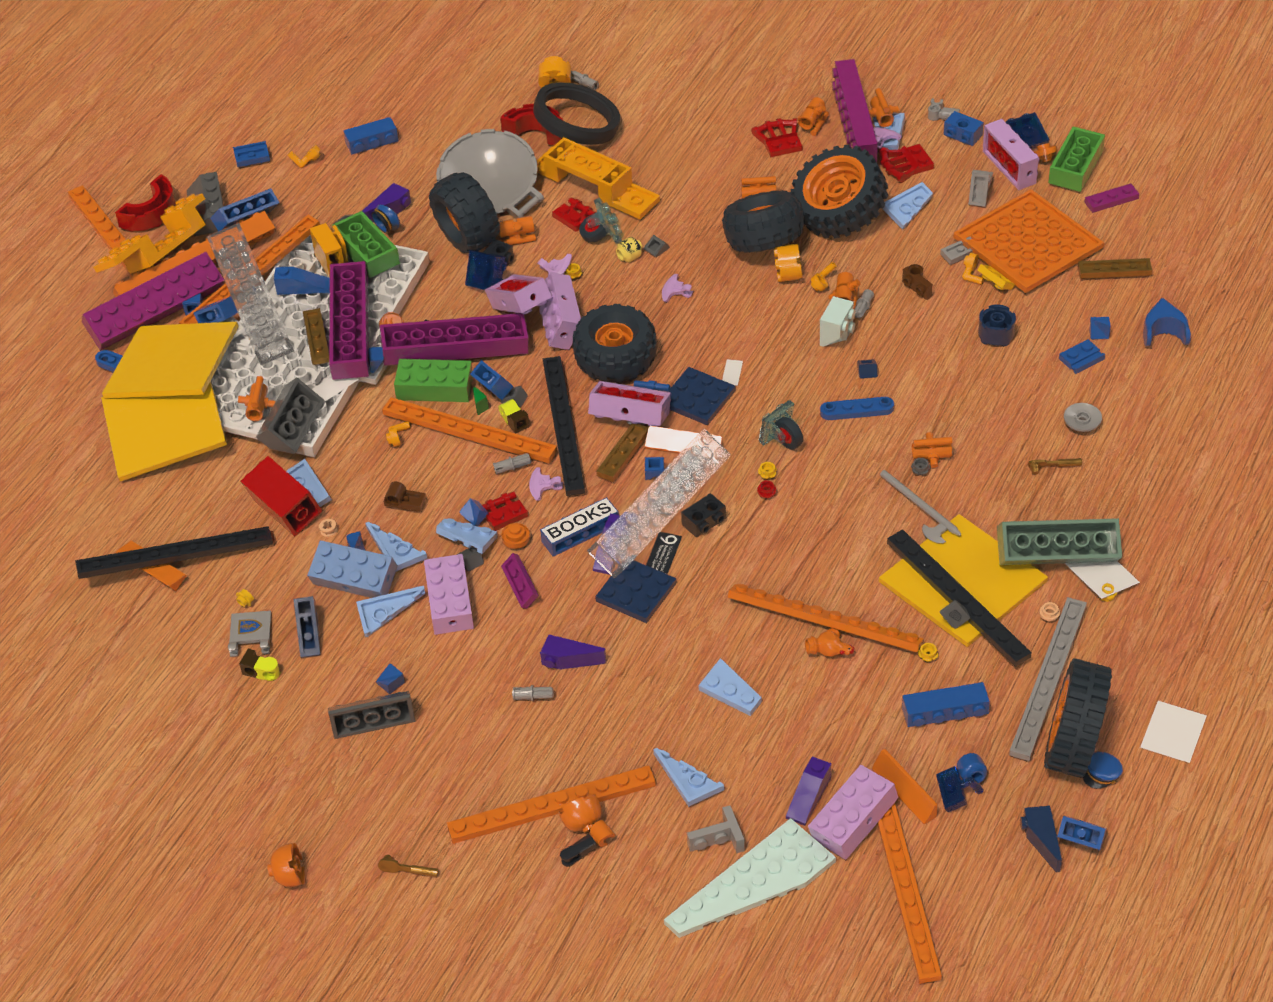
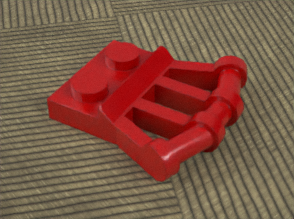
M778 118L772 122L769 120L751 129L753 136L765 145L770 158L802 151V144L796 132L797 118H793V120ZM784 126L792 127V133L787 134ZM777 127L781 135L776 136L773 128ZM767 130L770 138L766 137L761 132Z
M920 144L910 147L903 146L901 149L889 150L886 147L879 150L882 167L886 168L888 175L894 176L900 183H903L915 174L934 169L933 161Z

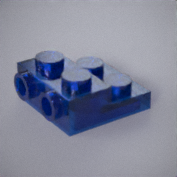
M1035 112L1031 114L1025 113L1019 118H1010L1006 121V124L1010 125L1011 129L1020 136L1024 143L1028 144L1030 149L1050 141Z
M470 250L465 285L485 290L502 281L503 271L507 267L505 257Z

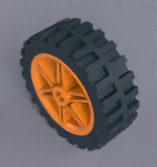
M844 145V148L833 146V150H822V154L819 156L815 154L812 156L813 160L809 163L806 161L803 164V170H798L796 173L798 178L793 179L792 185L794 189H791V193L801 203L806 227L818 236L821 233L824 238H829L830 235H833L834 238H840L842 234H845L847 237L851 235L850 232L855 230L857 232L861 231V227L865 224L869 226L872 223L871 219L879 216L878 210L884 208L885 203L883 199L888 197L886 178L873 155H870L865 149L862 151L858 146H854L853 149L850 145Z
M1073 658L1070 662L1049 731L1044 759V767L1046 769L1079 778L1085 776L1095 751L1109 698L1110 681L1112 679L1110 667Z

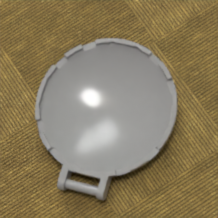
M484 129L472 135L468 133L454 141L440 158V164L436 172L437 182L453 173L464 172L470 174L486 191L497 213L507 211L515 219L524 217L523 215L534 205L544 200L543 195L533 187L538 171L534 152L526 141L511 132ZM528 195L533 197L520 210L515 208Z

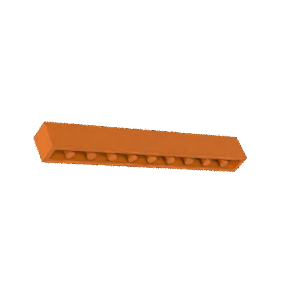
M265 211L261 213L256 212L249 219L240 220L231 228H224L220 234L216 236L214 234L206 238V241L202 243L197 242L186 251L183 249L177 252L176 256L172 258L167 257L160 264L152 265L142 273H135L126 281H119L115 284L113 294L117 297L204 252H207L213 263L216 264L273 235L275 226Z

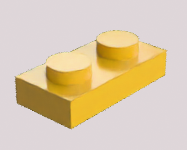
M980 264L978 271L983 274L982 277L984 279L993 281L995 283L994 286L1002 291L1004 289H1013L1015 285L1013 282L991 266Z

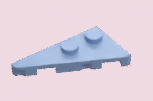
M365 523L380 552L383 555L392 556L397 563L396 571L427 559V554L424 550L421 552L416 550L411 543L403 541L400 537L390 532L388 534L383 532L376 524Z
M424 586L357 601L365 638L369 637L425 594Z
M653 749L655 757L688 807L724 791V784L722 782H714L704 772L697 771L695 767L682 760L678 762L671 758L670 754L664 750Z

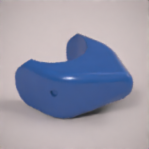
M1161 298L1146 315L1143 329L1145 346L1151 345L1153 336L1163 333L1175 335L1181 339L1184 345H1189L1191 332L1187 317L1167 300Z

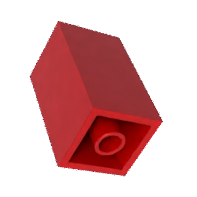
M269 456L260 461L240 481L252 499L294 537L322 512L310 491Z

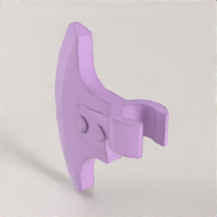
M873 127L877 148H881L887 139L899 140L902 138L899 133L893 130Z
M567 254L561 260L553 259L550 263L541 258L537 264L549 274L550 272L563 274L571 262L572 255Z
M674 274L667 280L662 289V299L664 302H668L673 295H683L689 298L693 291H690L692 286L689 284L684 285L683 282L677 281L679 276Z
M537 467L531 475L529 488L534 499L539 501L543 491L548 489L561 490L563 482H561V477L559 476L550 479V475H542L540 467Z

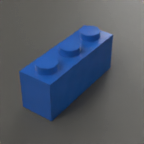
M391 117L343 130L345 143L351 155L398 141L397 128Z

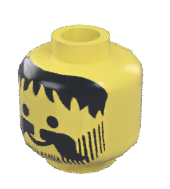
M628 237L617 244L616 254L621 261L629 263L641 256V249L643 247L639 240Z

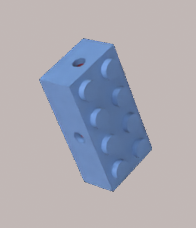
M320 540L307 576L314 585L374 598L388 594L398 565L392 556Z

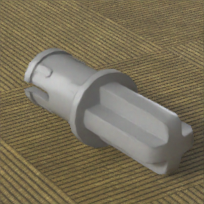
M571 71V80L578 82L579 85L597 90L599 86L598 81L589 78L587 74Z
M864 290L861 298L857 300L854 309L856 310L855 318H862L865 311L869 309L870 302L874 297V293L871 290Z
M525 453L512 458L509 456V459L493 463L497 475L498 473L511 469L514 471L515 468L530 464L531 459L529 454Z
M531 685V687H513L512 696L513 700L527 699L534 701L541 698H553L554 690L552 687H534V685Z

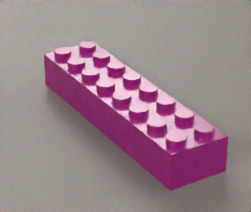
M855 59L835 61V68H832V76L835 78V81H832V90L836 91L835 101H838L837 108L838 112H840L841 123L844 122L843 132L847 133L845 135L846 144H849L852 149L854 146H858L862 151L864 149L867 150L877 162V140Z
M204 252L82 315V323L101 351L136 333L140 326H150L183 309L182 302L201 293L202 298L216 292L223 286L224 279L207 252Z
M361 261L330 264L329 365L332 380L369 377L368 274L366 263Z
M522 313L380 325L384 366L397 365L399 359L457 360L528 354V334L525 317Z

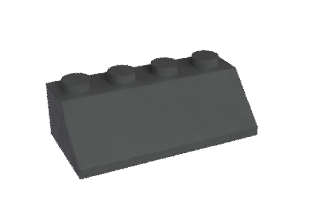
M209 172L199 175L186 190L187 197L193 193L195 196L202 193L205 197V200L195 206L206 225L195 232L194 236L218 232L211 217L219 208L224 207L217 172Z
M296 377L284 386L256 438L269 449L295 454L325 400Z
M409 691L328 708L334 739L415 722Z

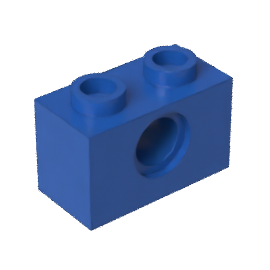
M954 111L944 122L943 135L974 146L983 135L984 122Z
M230 296L206 305L194 312L198 323H216L224 321L239 312Z
M482 360L470 373L472 377L501 400L513 388L512 384Z
M1063 816L1057 837L1101 850L1107 828L1069 816Z

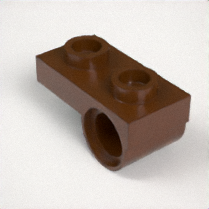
M918 264L905 267L902 274L904 285L911 288L925 300L932 297L933 284L923 277V267Z
M394 481L390 483L384 497V506L421 512L426 500V493L406 490L404 484Z

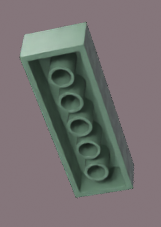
M1119 518L1001 522L997 526L999 565L1114 562L1122 558Z

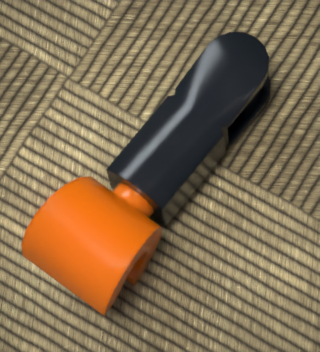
M603 820L597 821L591 827L590 835L587 834L573 845L561 851L562 864L566 867L572 866L580 858L596 849V843L600 847L607 846L608 843L605 839L613 838L616 836L615 833Z

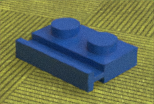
M266 141L233 147L237 167L270 161Z
M1087 339L1060 353L1059 360L1077 374L1105 360V354L1101 353L1100 349Z

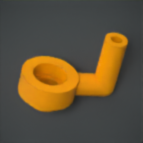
M314 145L302 160L293 151H290L287 156L298 167L303 168L309 161H315L321 155L319 153L321 149Z
M970 253L964 259L963 265L966 267L962 278L966 281L982 285L984 278L971 275V272L977 266L979 256L978 254Z
M831 262L820 273H816L811 278V286L816 291H824L828 287L825 277L837 267L836 264Z
M408 421L388 428L389 433L386 434L388 444H392L393 447L401 445L397 432L410 429Z

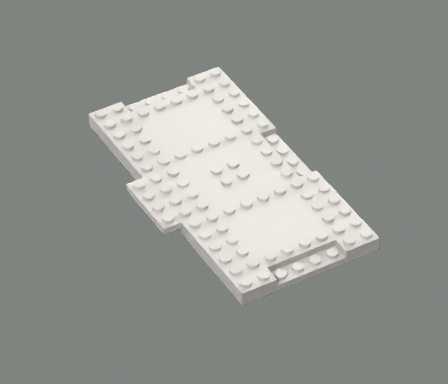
M311 235L275 266L296 267L328 277L314 254ZM395 245L398 249L400 264L372 278L368 277L369 348L381 347L379 320L388 312H394L399 315L430 263L428 252ZM348 256V263L354 262V261ZM275 267L239 321L246 329V335L241 333L231 341L211 379L223 430L257 439L256 435L272 408H264L261 420L251 421L245 415L247 406L238 403V396L249 395L251 385L256 382L257 376L264 378L263 384L268 387L267 398L274 401L277 400L284 386L296 377L311 389L332 377L329 362L312 365L303 311L320 308L329 351L330 293L277 295L274 283ZM382 362L374 373L370 372L369 366V377H358V381L325 401L296 453L315 457L359 381L376 385L387 365L384 366Z

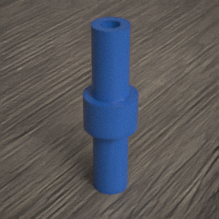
M635 380L633 385L634 387L666 392L671 388L669 384H661L652 380L648 382Z

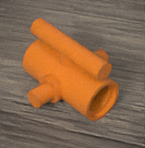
M877 88L875 90L877 96L871 99L870 105L872 108L868 111L870 116L876 117L881 127H889L894 121L893 113L899 112V107L888 105L881 88Z
M812 98L804 112L798 116L799 126L805 130L812 128L810 131L812 136H816L829 116V113L825 111V102L821 98Z
M776 176L741 178V184L745 185L741 186L742 198L761 192L775 191Z
M532 216L516 218V222L513 219L499 221L500 238L509 236V239L501 240L502 242L515 245L536 241L535 234L526 235V233L535 231Z
M849 272L839 273L836 289L828 296L831 300L834 296L853 301V309H855L860 281L858 279L854 280V276Z
M257 376L256 382L251 385L249 395L238 396V403L247 406L245 415L251 421L261 420L264 408H272L276 402L267 398L268 387L263 384L264 378L262 376Z
M927 432L925 434L926 439L913 440L911 446L913 460L917 458L928 459L931 468L938 467L939 458L952 457V437L933 438V433Z

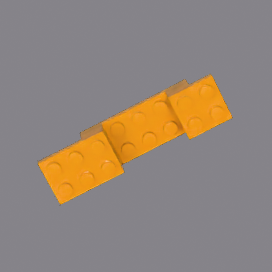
M564 137L537 160V173L556 182H560L568 173H571L598 185L600 202L637 219H642L660 201V195L632 183L631 167Z
M193 193L186 198L183 197L177 200L175 206L172 205L164 210L165 214L160 218L170 232L164 236V240L161 239L153 244L148 234L143 236L138 234L131 239H125L120 243L121 246L119 248L111 249L108 256L104 255L97 260L98 263L93 266L95 272L98 273L117 266L122 261L130 274L151 267L206 225L195 206L205 200L204 195L201 193L195 196Z

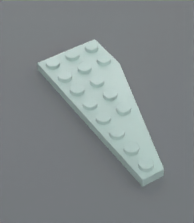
M790 818L664 919V924L680 938L702 929L706 924L714 921L720 922L726 916L740 914L765 904L766 900L776 896H785L787 892L796 888L797 890L805 888L836 863V857Z

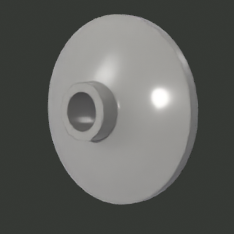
M1075 403L1065 410L1064 421L1070 428L1086 432L1096 429L1101 424L1102 414L1098 408L1091 404Z

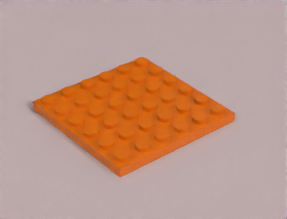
M1032 189L955 231L953 235L954 239L962 241L963 246L973 250L972 252L978 254L980 259L1013 282L1025 293L1104 247L1103 241Z

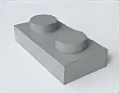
M958 241L942 248L940 254L951 265L965 259V256L973 253V250L967 249L963 246L962 241Z

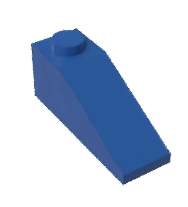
M275 267L274 283L277 295L330 293L329 277L296 267Z

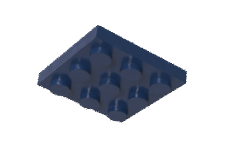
M688 367L668 391L671 393L670 410L708 426L734 394L736 386Z
M625 557L595 596V599L600 604L647 624L674 588L677 580L675 577Z

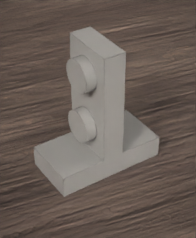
M972 171L969 205L986 207L993 172Z
M730 805L722 807V823L687 833V845L690 852L702 850L715 844H723L729 840L732 841L736 854L745 851L744 837Z

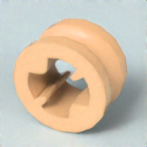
M325 519L319 524V529L324 537H332L338 531L336 522L333 519Z

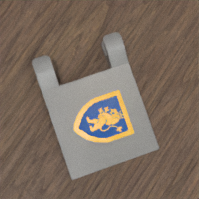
M271 611L231 614L230 640L228 644L230 657L238 656V644L260 642L262 654L270 653Z

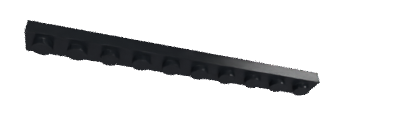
M561 357L542 358L566 496L585 494Z
M269 526L80 559L75 560L78 579L272 545L273 542Z
M903 529L887 538V544L946 601L952 603L956 600L966 608L970 615L968 622L1015 667L1031 658L1032 652Z

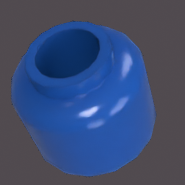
M965 754L957 762V771L966 784H978L985 779L987 767L978 754Z

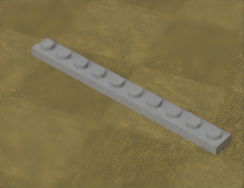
M1067 597L1010 748V756L1030 761L1086 610L1087 602Z

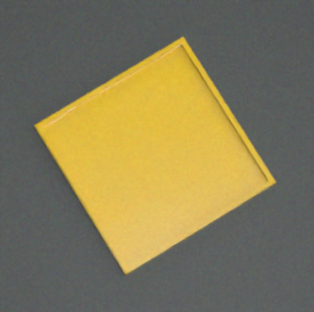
M216 322L140 326L102 392L103 397L203 395L239 327L238 323Z
M211 381L203 395L127 398L101 397L120 482L227 445Z
M960 514L950 522L958 528L961 536L946 530L941 535L946 542L936 543L927 539L920 544L935 561L998 621L1003 619L1048 581V576L1031 564L999 565L998 541ZM901 559L879 577V582L967 648L982 636L968 621L954 629L939 612L950 603L904 559Z

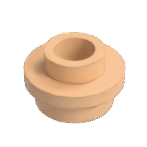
M1047 602L1040 608L1039 614L1046 621H1055L1060 616V610L1055 603Z

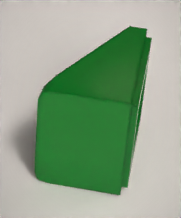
M474 387L477 414L480 415L489 409L487 396Z

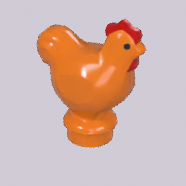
M834 628L821 633L818 638L811 636L805 639L807 654L815 655L819 652L825 656L832 657L839 654H853L855 649L851 644L843 643L840 640V631Z

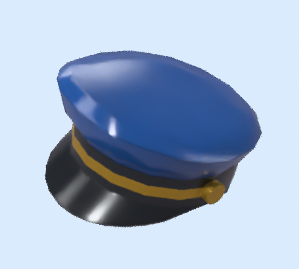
M378 205L371 213L376 226L386 234L391 230L399 228V217L391 208Z
M1094 752L1083 781L1092 788H1104L1111 784L1113 785L1123 772L1122 764L1115 756L1109 753Z

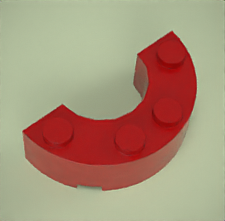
M524 104L522 108L518 109L514 107L501 116L502 132L508 131L518 136L520 133L528 130H539L546 134L547 144L556 145L562 139L546 130L537 121L533 112L534 104ZM547 106L548 110L552 114H554L559 119L563 120V118L560 117V113L557 110L550 106Z
M160 174L150 183L153 194L151 199L140 204L125 203L115 212L119 228L130 232L157 228L163 223L160 217L165 214L164 210L172 205H176L172 185L167 177Z

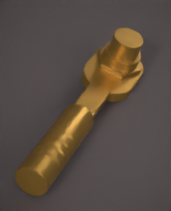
M1082 458L1057 459V461L1031 460L1028 462V467L1032 474L1036 475L1039 474L1040 467L1082 466Z
M385 855L378 862V868L383 872L396 873L398 871H405L432 877H438L439 873L438 868L399 864L398 861L392 859L391 855Z

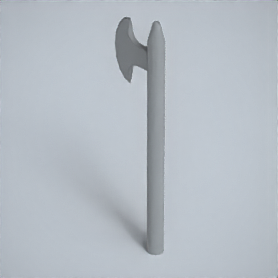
M886 470L880 473L882 478L940 523L933 528L925 524L922 526V531L929 540L936 543L946 542L941 537L946 530L961 536L960 531L954 524Z

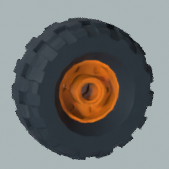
M461 172L450 174L434 184L429 193L430 207L441 231H443L445 237L456 249L463 253H475L490 245L496 239L500 232L498 215L488 194L477 180L470 174Z
M783 190L761 192L736 200L727 206L722 218L727 242L730 243L734 250L744 253L771 250L784 246L791 241L793 242L802 234L805 223L801 203L793 193Z
M602 305L598 309H592L587 312L586 316L581 317L576 325V331H573V351L577 365L594 380L616 382V384L627 380L632 381L638 375H643L656 357L657 339L653 323L650 322L645 313L641 310L637 311L635 307L629 305Z

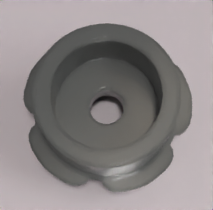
M917 458L912 463L911 468L915 474L925 475L930 470V465L925 458Z

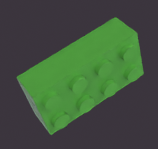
M1073 126L1050 166L1048 183L1081 192L1104 150L1105 134Z
M362 211L333 224L336 225L345 241L347 255L354 262L365 261L369 278L400 264L397 247Z
M399 359L394 382L396 399L403 401L469 402L473 377L470 375L473 371L472 362Z

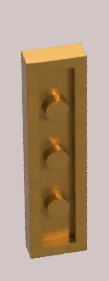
M1150 258L1078 261L1080 279L1152 276Z
M317 308L303 311L312 365L328 363L329 351L321 310Z
M632 423L597 469V476L614 482L647 437L649 427Z

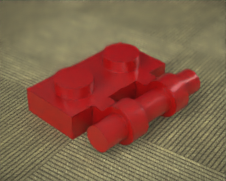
M571 197L568 200V203L571 205L562 204L552 211V217L577 232L583 220L596 212L590 206L583 205L579 199Z
M514 491L508 494L503 493L501 497L494 500L489 499L482 505L486 511H489L485 518L494 531L528 517V511L520 500L511 501L517 498ZM502 504L505 505V506H503V507H501V508H498V509L496 508V507L499 506V505H502Z

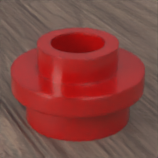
M769 480L762 481L757 487V493L762 498H771L776 494V486Z

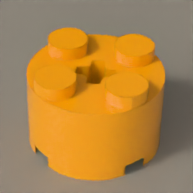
M551 56L545 58L544 62L539 64L538 84L541 88L551 83H571V65L568 61H563V58Z
M798 244L776 247L774 249L775 258L778 257V259H775L776 270H780V272H777L778 282L803 278Z

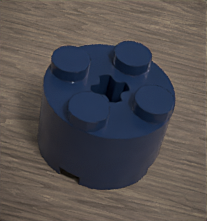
M999 304L990 305L988 309L981 310L978 326V335L983 344L1008 346L1015 335V313L1009 311V307Z

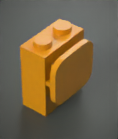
M324 223L310 228L314 254L330 278V264L348 263L345 241L336 225L331 226L330 230L328 225Z

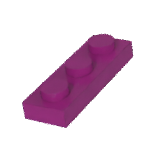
M1130 183L1087 196L1084 203L1094 213L1139 199V192Z
M512 553L501 567L520 606L527 609L539 595L519 555Z

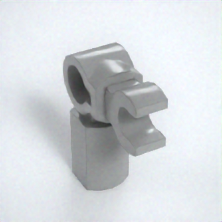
M932 98L931 105L928 107V119L936 121L942 118V120H946L954 111L960 113V109L943 107V99L936 103Z

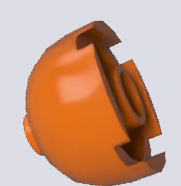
M589 794L590 798L584 800L583 796L573 800L562 807L564 812L558 811L566 828L574 832L583 831L584 834L590 832L591 827L600 820L602 815V809L596 794Z
M296 843L285 844L277 848L271 856L270 864L267 865L269 876H273L275 881L281 886L296 887L305 883V868L301 867L300 860L303 859Z

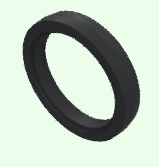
M564 82L551 83L539 90L534 101L533 112L537 121L552 134L560 138L564 137L575 143L585 145L606 143L613 139L619 128L620 113L617 107L601 93L582 85ZM552 99H570L587 104L599 111L606 118L608 125L602 128H583L569 124L552 114L548 110L546 102Z

